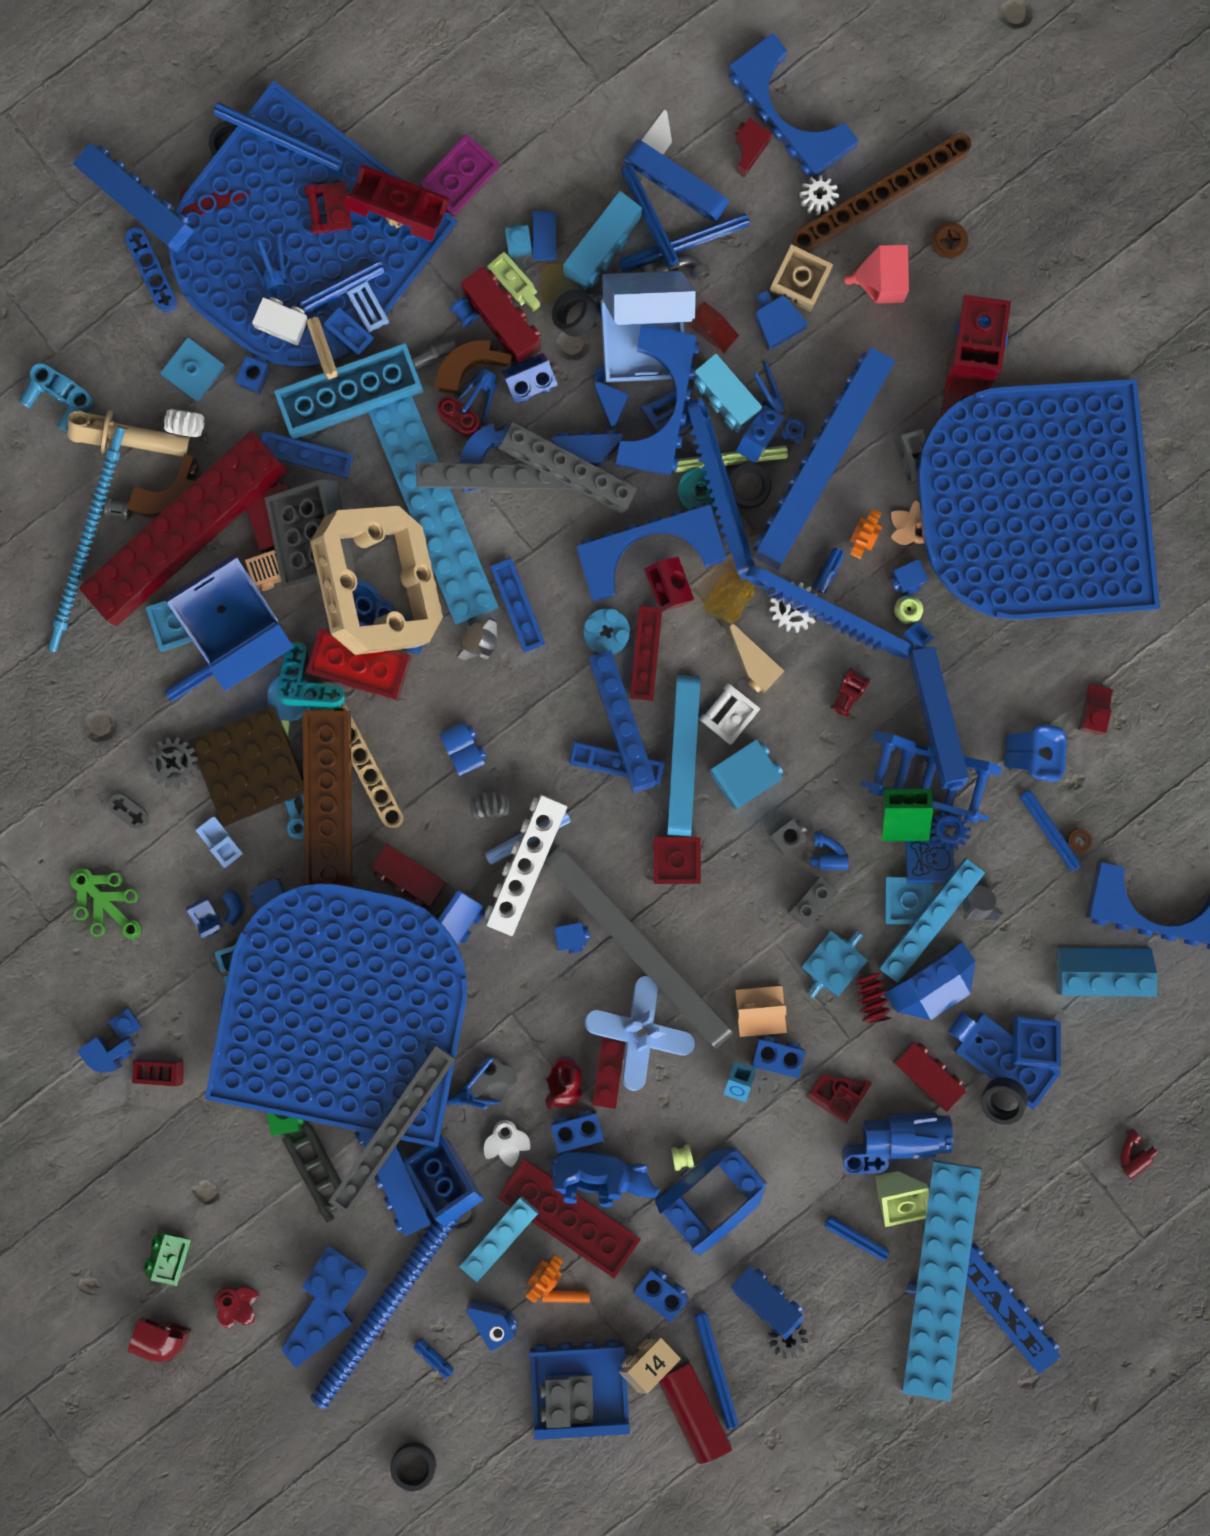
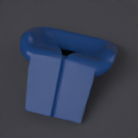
M1040 724L1035 726L1031 732L1008 734L1004 767L1028 770L1029 774L1038 780L1059 781L1064 775L1066 765L1067 737L1064 730L1057 726ZM1049 747L1051 750L1050 759L1046 760L1040 756L1039 749Z

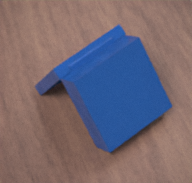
M235 554L164 598L210 665L209 669L224 691L293 648L289 638L279 625L278 619ZM219 605L225 606V610L223 612L217 611V607Z

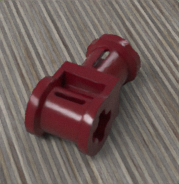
M851 667L840 685L841 687L838 691L840 694L836 702L830 706V709L845 717H849L851 706L854 701L857 702L860 696H862L871 680L869 677L864 678L855 673Z

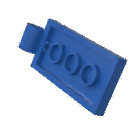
M961 1012L948 1030L951 1035L961 1041L958 1048L955 1047L953 1051L992 1080L998 1077H1008L1019 1082L1027 1092V1106L1034 1110L1058 1078L1061 1071L1052 1068L1013 1064V1036L982 1013L978 1015L979 1019L975 1022ZM976 1037L981 1038L980 1043H976Z

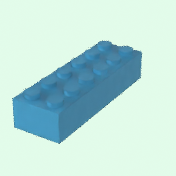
M406 343L336 368L338 375L335 378L327 379L325 374L322 373L274 391L292 439H298L369 413V411L423 393Z

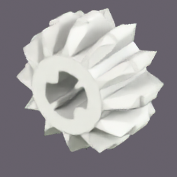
M820 175L816 182L811 177L809 178V184L804 183L802 185L804 191L800 192L799 197L804 199L801 202L802 207L809 206L808 214L816 210V216L818 217L821 210L826 214L830 211L829 208L834 209L836 207L835 201L839 199V194L835 193L838 187L837 185L829 186L831 183L830 178L823 182V177ZM822 193V199H817L816 194Z
M169 409L164 417V429L169 433L199 437L204 429V416L191 411Z

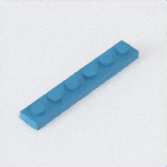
M965 857L878 966L879 969L898 983L983 877L985 871Z

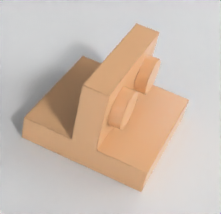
M782 986L735 990L739 1037L787 1033L785 1020L787 1013Z

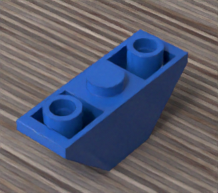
M613 430L604 431L603 435H594V432L586 431L576 436H571L569 432H561L557 436H552L553 444L594 466H601L619 447L620 441L623 439L622 434H618L617 431Z

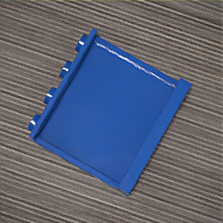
M607 1340L605 1344L596 1345L595 1341L582 1342V1346H572V1343H559L558 1347L548 1348V1344L534 1345V1349H530L534 1440L630 1434L627 1380L619 1373L623 1368L621 1363L625 1360L624 1343H619V1340ZM592 1373L593 1423L570 1424V1427L546 1428V1423L541 1422V1407H545V1398L540 1397V1383H544V1375Z

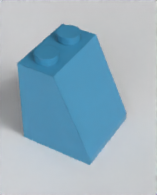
M756 739L709 771L734 810H737L783 779L780 775L783 773V770L776 761L772 763L768 757L770 751L763 741L759 743Z

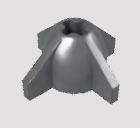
M488 617L483 624L466 620L464 623L467 630L463 637V647L456 654L457 657L462 660L475 656L488 659L497 647L496 620Z
M994 882L989 888L975 886L963 900V910L965 912L963 918L966 920H999L1003 912L995 907L996 897L993 893L998 884Z

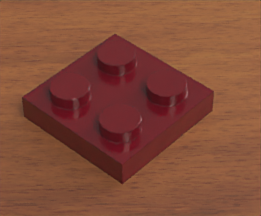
M653 837L654 884H701V837Z

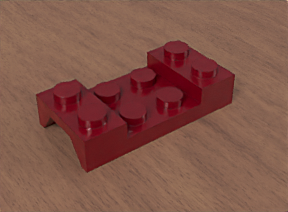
M362 165L352 192L346 196L344 209L365 217L369 211L410 226V234L432 242L447 211L449 197Z

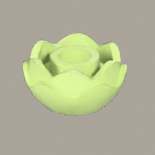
M905 595L896 601L894 614L900 622L910 624L917 622L921 618L923 605L917 597Z

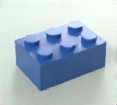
M442 1135L440 1136L438 1147L427 1145L403 1162L432 1216L445 1227L484 1200L455 1147Z

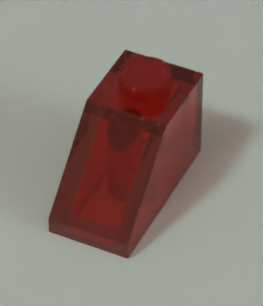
M705 301L695 311V318L688 325L723 354L739 337L726 319Z

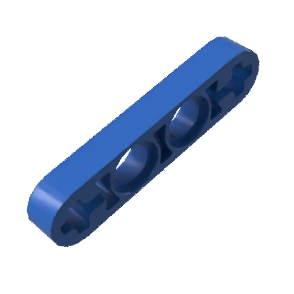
M131 228L127 231L125 240L148 290L161 311L171 312L177 305V299L150 241L142 229ZM137 234L141 237L139 240L143 249L139 250L137 244L131 242L134 240V235ZM144 254H150L153 259L151 264L145 266L140 263V258ZM158 274L162 276L160 285L153 286L150 284V278L153 275ZM163 290L166 297L171 298L169 305L165 306L164 303H161L163 299L159 291Z

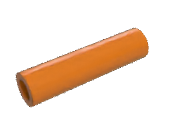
M551 1290L547 1297L542 1295V1302L590 1303V1291Z

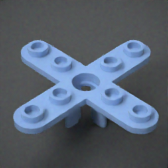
M643 976L635 982L630 1018L599 1010L591 1011L585 1017V1026L590 1033L627 1042L622 1081L624 1086L631 1091H637L645 1085L650 1048L684 1056L691 1053L695 1046L694 1039L689 1033L653 1024L658 987L649 976ZM644 1026L647 1029L648 1035L639 1037L636 1032Z

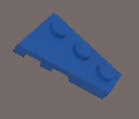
M314 1298L281 1350L294 1367L297 1368L351 1325L352 1320L344 1310L339 1314Z

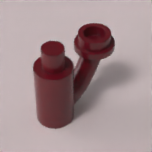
M1134 1129L1126 1131L1127 1138L1120 1156L1121 1169L1131 1180L1153 1163L1152 1159L1159 1154L1152 1146L1147 1151L1142 1149L1130 1158L1133 1144L1138 1146L1142 1140Z

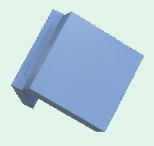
M682 271L603 274V300L600 301L605 383L672 380L668 371L657 360L637 352L641 325L684 333L683 322H690L695 318V290Z

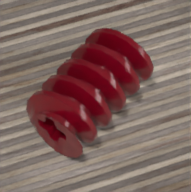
M882 972L860 976L859 979L853 982L854 985L861 986L855 992L856 994L863 995L858 1000V1003L865 1004V1007L860 1009V1012L867 1013L862 1022L875 1023L892 1019V1017L884 1016L890 1011V1008L882 1007V1005L888 1002L887 998L880 997L886 993V990L878 988L884 981L876 979Z

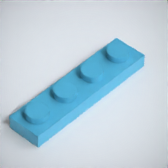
M520 1196L461 1263L460 1268L478 1282L535 1218L539 1211Z

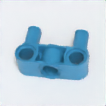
M38 363L31 368L29 385L18 400L30 409L40 393L46 391L65 405L67 404V411L57 424V427L66 433L68 430V416L71 412L82 411L89 413L94 407V399L86 390L65 375L56 372L43 363ZM42 372H48L47 378L39 381V375ZM82 396H86V403L82 406H77V400Z

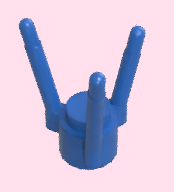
M280 233L276 234L279 271L277 267L271 268L261 239H257V243L266 266V270L263 271L264 275L251 255H247V259L258 275L262 287L266 286L267 290H274L284 286V280L287 279L284 271Z
M764 362L763 365L774 395H770L758 373L754 372L753 375L767 398L762 404L781 414L785 411L783 406L785 403L780 397L768 363Z
M481 368L479 373L474 375L470 383L456 398L458 401H461L470 389L475 386L462 409L463 412H466L479 391L486 393L489 390L481 420L482 424L486 423L493 394L498 386L494 383L497 376L484 368Z

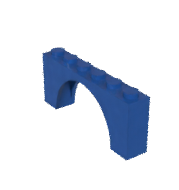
M772 33L729 66L728 78L735 87L739 86L743 91L742 95L749 105L753 104L758 110L756 113L763 123L767 122L772 128L771 133L778 141L781 139L785 144L787 154L792 159L795 157L800 163L799 168L802 173L815 179L855 149L858 144V138L845 122L827 131L807 132L790 126L780 118L770 100L769 81L777 66L786 59L787 49L776 35Z
M641 325L637 352L654 358L668 371L676 390V407L669 422L658 433L639 441H620L616 461L617 467L671 476V472L677 470L679 457L674 456L676 448H681L683 434H679L680 425H685L687 411H683L684 402H689L691 388H687L688 380L694 378L696 366L691 365L693 356H698L700 342H695L697 335Z
M706 503L694 505L692 507L693 510L685 513L683 510H678L670 513L669 518L661 520V517H655L648 520V524L640 527L639 524H633L625 527L626 531L624 532L610 531L603 534L604 538L598 540L594 538L582 540L581 545L576 547L592 600L596 602L617 595L615 590V573L621 556L631 544L648 535L669 534L685 540L699 553L705 568L728 561L711 505L706 506Z
M1103 862L1097 863L1086 918L1092 919L1093 924L1106 926V922L1115 924V929L1129 931V927L1138 929V934L1152 936L1153 932L1161 934V939L1175 941L1176 937L1184 939L1183 944L1198 947V943L1207 944L1206 949L1210 950V895L1203 908L1190 920L1174 926L1158 925L1141 916L1129 901L1124 885L1125 867Z

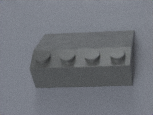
M325 479L265 497L283 589L319 582L310 541L325 516L337 510H343L338 482ZM349 538L340 539L346 567L354 573L355 567Z

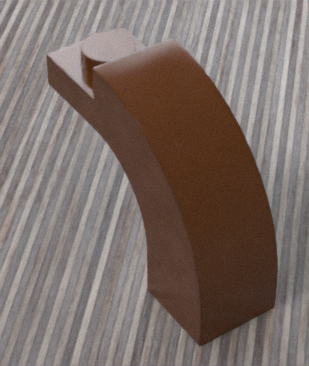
M478 340L465 343L454 349L442 362L436 377V392L459 396L462 379L469 369L479 364L509 368L513 362L512 354H508L509 351L500 348L491 351V341Z
M184 454L176 480L163 491L151 492L134 486L127 509L138 515L157 517L194 483L191 479L195 478L198 472L199 465L197 460L192 456Z

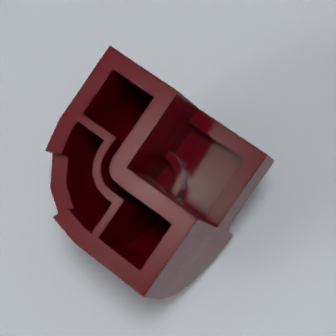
M143 1316L138 1320L128 1352L149 1361H169L181 1352L188 1340L191 1329L171 1321L164 1325Z

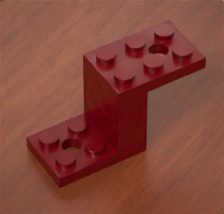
M964 294L957 343L948 357L940 418L946 411L958 403L960 399L992 388L993 382L1002 371L1011 301ZM981 316L987 317L990 320V326L987 328L980 327L978 318Z

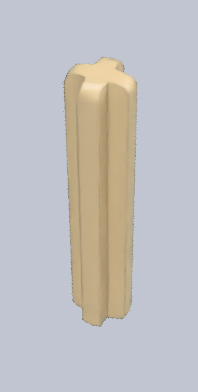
M309 318L307 325L324 374L327 379L335 378L338 372L319 318Z

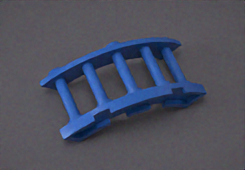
M875 731L873 740L881 743L882 748L873 783L861 781L860 785L869 788L868 793L882 796L884 789H891L882 784L891 751H894L896 748L901 750L902 759L893 789H903L911 758H914L915 755L925 757V762H927L920 789H930L936 768L932 747L926 746L925 748L915 745L916 742L897 735ZM963 756L966 769L977 771L976 775H978L969 810L953 807L957 790L951 791L949 788L944 804L933 801V808L962 815L964 820L978 823V819L988 821V816L978 813L987 778H990V774L1000 776L1002 767L989 761Z

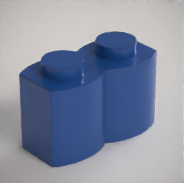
M465 722L439 734L460 777L485 765L484 759L487 756L482 746H476L473 739L477 736L471 724L466 726Z

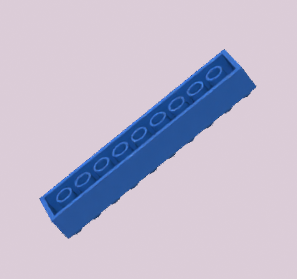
M872 347L868 353L863 351L854 368L857 370V373L851 372L843 388L846 390L845 394L840 392L832 407L835 410L834 414L828 413L821 427L824 430L823 433L818 432L809 448L812 450V453L806 452L798 468L801 470L800 474L795 473L787 487L790 490L789 494L783 493L776 507V510L779 512L777 515L772 513L764 528L767 530L766 535L760 534L753 548L756 551L754 556L756 559L776 570L780 569L896 360Z

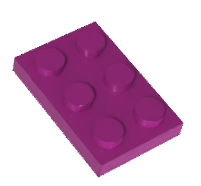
M466 134L420 183V187L449 197L447 211L455 217L501 166Z

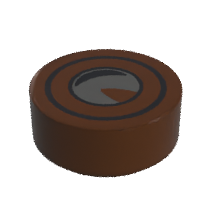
M1077 829L1068 835L1067 843L1074 852L1082 853L1091 847L1092 837L1086 830Z

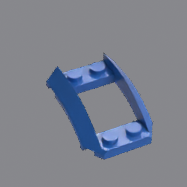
M728 1147L721 1150L714 1149L667 1192L657 1198L655 1203L659 1213H663L692 1247L691 1251L702 1255L760 1205L767 1182L737 1147ZM719 1165L747 1200L711 1231L682 1196Z

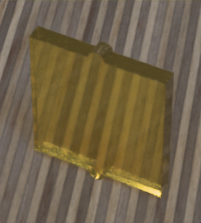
M563 264L540 265L541 282L539 285L542 287V303H555L568 290H582L563 276Z

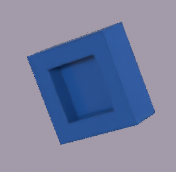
M919 620L903 633L907 641L916 650L922 649L934 638Z
M127 1008L109 1021V1024L121 1041H124L142 1028V1025L130 1008Z

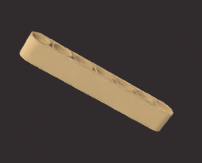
M330 682L321 683V684L334 685V684H332V683H330ZM334 694L333 698L330 699L334 700L338 695ZM346 703L340 707L344 711H350ZM351 714V728L355 730V737L351 740V763L384 825L390 828H397L404 821L403 812ZM359 749H364L366 751V758L360 762L356 761L354 757L355 752ZM371 769L375 770L377 773L376 780L367 782L365 779L366 772ZM380 790H385L388 794V798L384 803H378L376 800V794ZM390 811H396L399 815L398 821L394 824H390L387 821V814Z

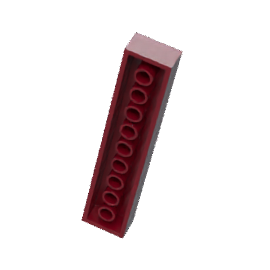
M250 431L79 587L80 591L108 623L116 627L119 626L244 512L252 502L278 481L288 469L260 437L253 431Z

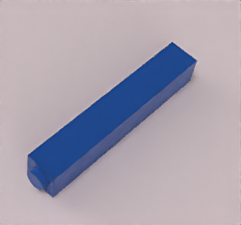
M934 646L912 650L909 661L942 789L949 788L951 791L961 789L966 784L969 776L936 648Z

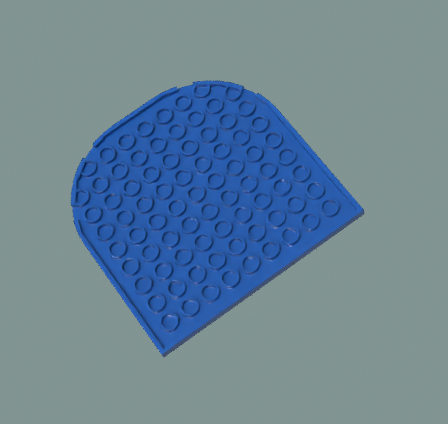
M273 80L247 115L342 158L343 164L340 170L331 169L237 126L181 199L175 215L179 212L181 213L184 207L197 200L199 209L207 214L202 216L195 212L182 214L190 221L188 226L194 232L178 252L169 247L170 260L176 281L192 307L203 318L242 348L276 365L296 368L320 366L321 362L308 325L305 327L298 346L254 328L252 322L262 298L269 300L270 297L282 301L283 306L291 309L292 306L302 309L299 304L300 300L380 260L385 269L384 273L367 282L387 316L456 227L458 221L445 213L431 242L410 234V226L403 224L401 227L396 228L391 226L385 217L369 211L365 217L350 211L353 229L311 234L310 226L312 223L308 198L304 194L305 186L345 181L347 194L351 193L362 165L399 179L402 178ZM218 189H223V190H225V191L219 192V191H217V190H218ZM230 190H236L230 197V205L215 210L217 202L210 193L215 192L218 195H225ZM238 193L246 196L242 200L233 202V197ZM320 194L317 195L321 224H327L324 195ZM206 197L213 199L214 206L210 210H204L201 207L202 199ZM280 233L284 271L287 279L284 280V286L274 290H267L266 286L262 287L258 275L247 259V255H251L264 275L263 271L266 270V266L257 243V239H261L271 268L277 267L279 271L276 234ZM361 289L377 320H382L366 289ZM347 292L304 313L308 319L313 317L319 318L333 361H337L353 352L323 325L338 307L367 331ZM357 292L353 295L369 324H374Z
M1137 379L991 388L977 392L959 401L936 422L925 440L918 464L920 515L927 557L937 577L953 596L977 612L1007 620L1160 609Z
M333 883L309 884L286 891L270 900L252 916L243 932H241L233 951L205 1100L375 1134L436 1045L456 1057L467 1001V975L462 955L452 935L434 915L412 901L391 894ZM455 1061L400 1140L438 1147Z

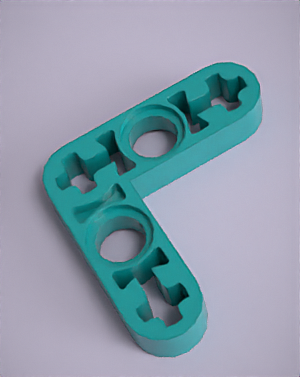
M292 643L293 648L285 653L277 686V695L280 702L291 706L338 709L342 707L345 703V695L340 686L303 682L308 662V651L303 643ZM297 651H300L301 653L297 656V662H295L294 655L297 654ZM295 669L299 671L295 677H288L286 675L290 670ZM288 685H290L292 692L285 696L284 694L288 692ZM310 691L317 693V696L313 699L305 698L306 693ZM334 694L338 695L334 700L330 699L333 698Z

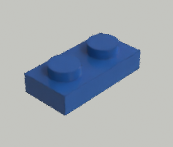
M340 307L323 324L358 356L374 341V337Z

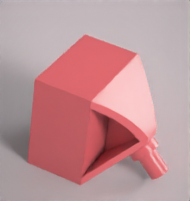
M880 245L853 274L845 276V283L847 285L860 284L875 303H904L909 292L908 245Z

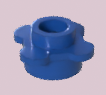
M789 417L786 420V428L782 431L781 436L783 439L789 438L794 440L796 444H799L803 441V433L808 429V425L806 422Z

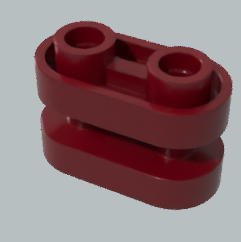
M450 396L442 398L437 404V412L444 424L465 438H471L474 433L481 429L479 417L473 410L468 408L466 412H463V403Z

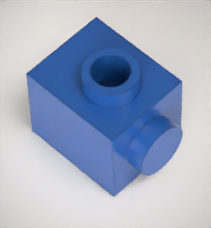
M919 559L894 570L891 573L892 578H890L894 590H899L900 594L907 592L908 596L920 591V586L929 580Z
M582 922L554 928L559 951L568 949L569 954L583 951L582 946H586V940H590L588 926L583 927Z

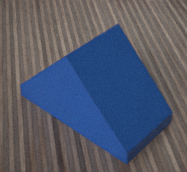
M601 382L594 383V389L610 429L615 430L629 400V394Z

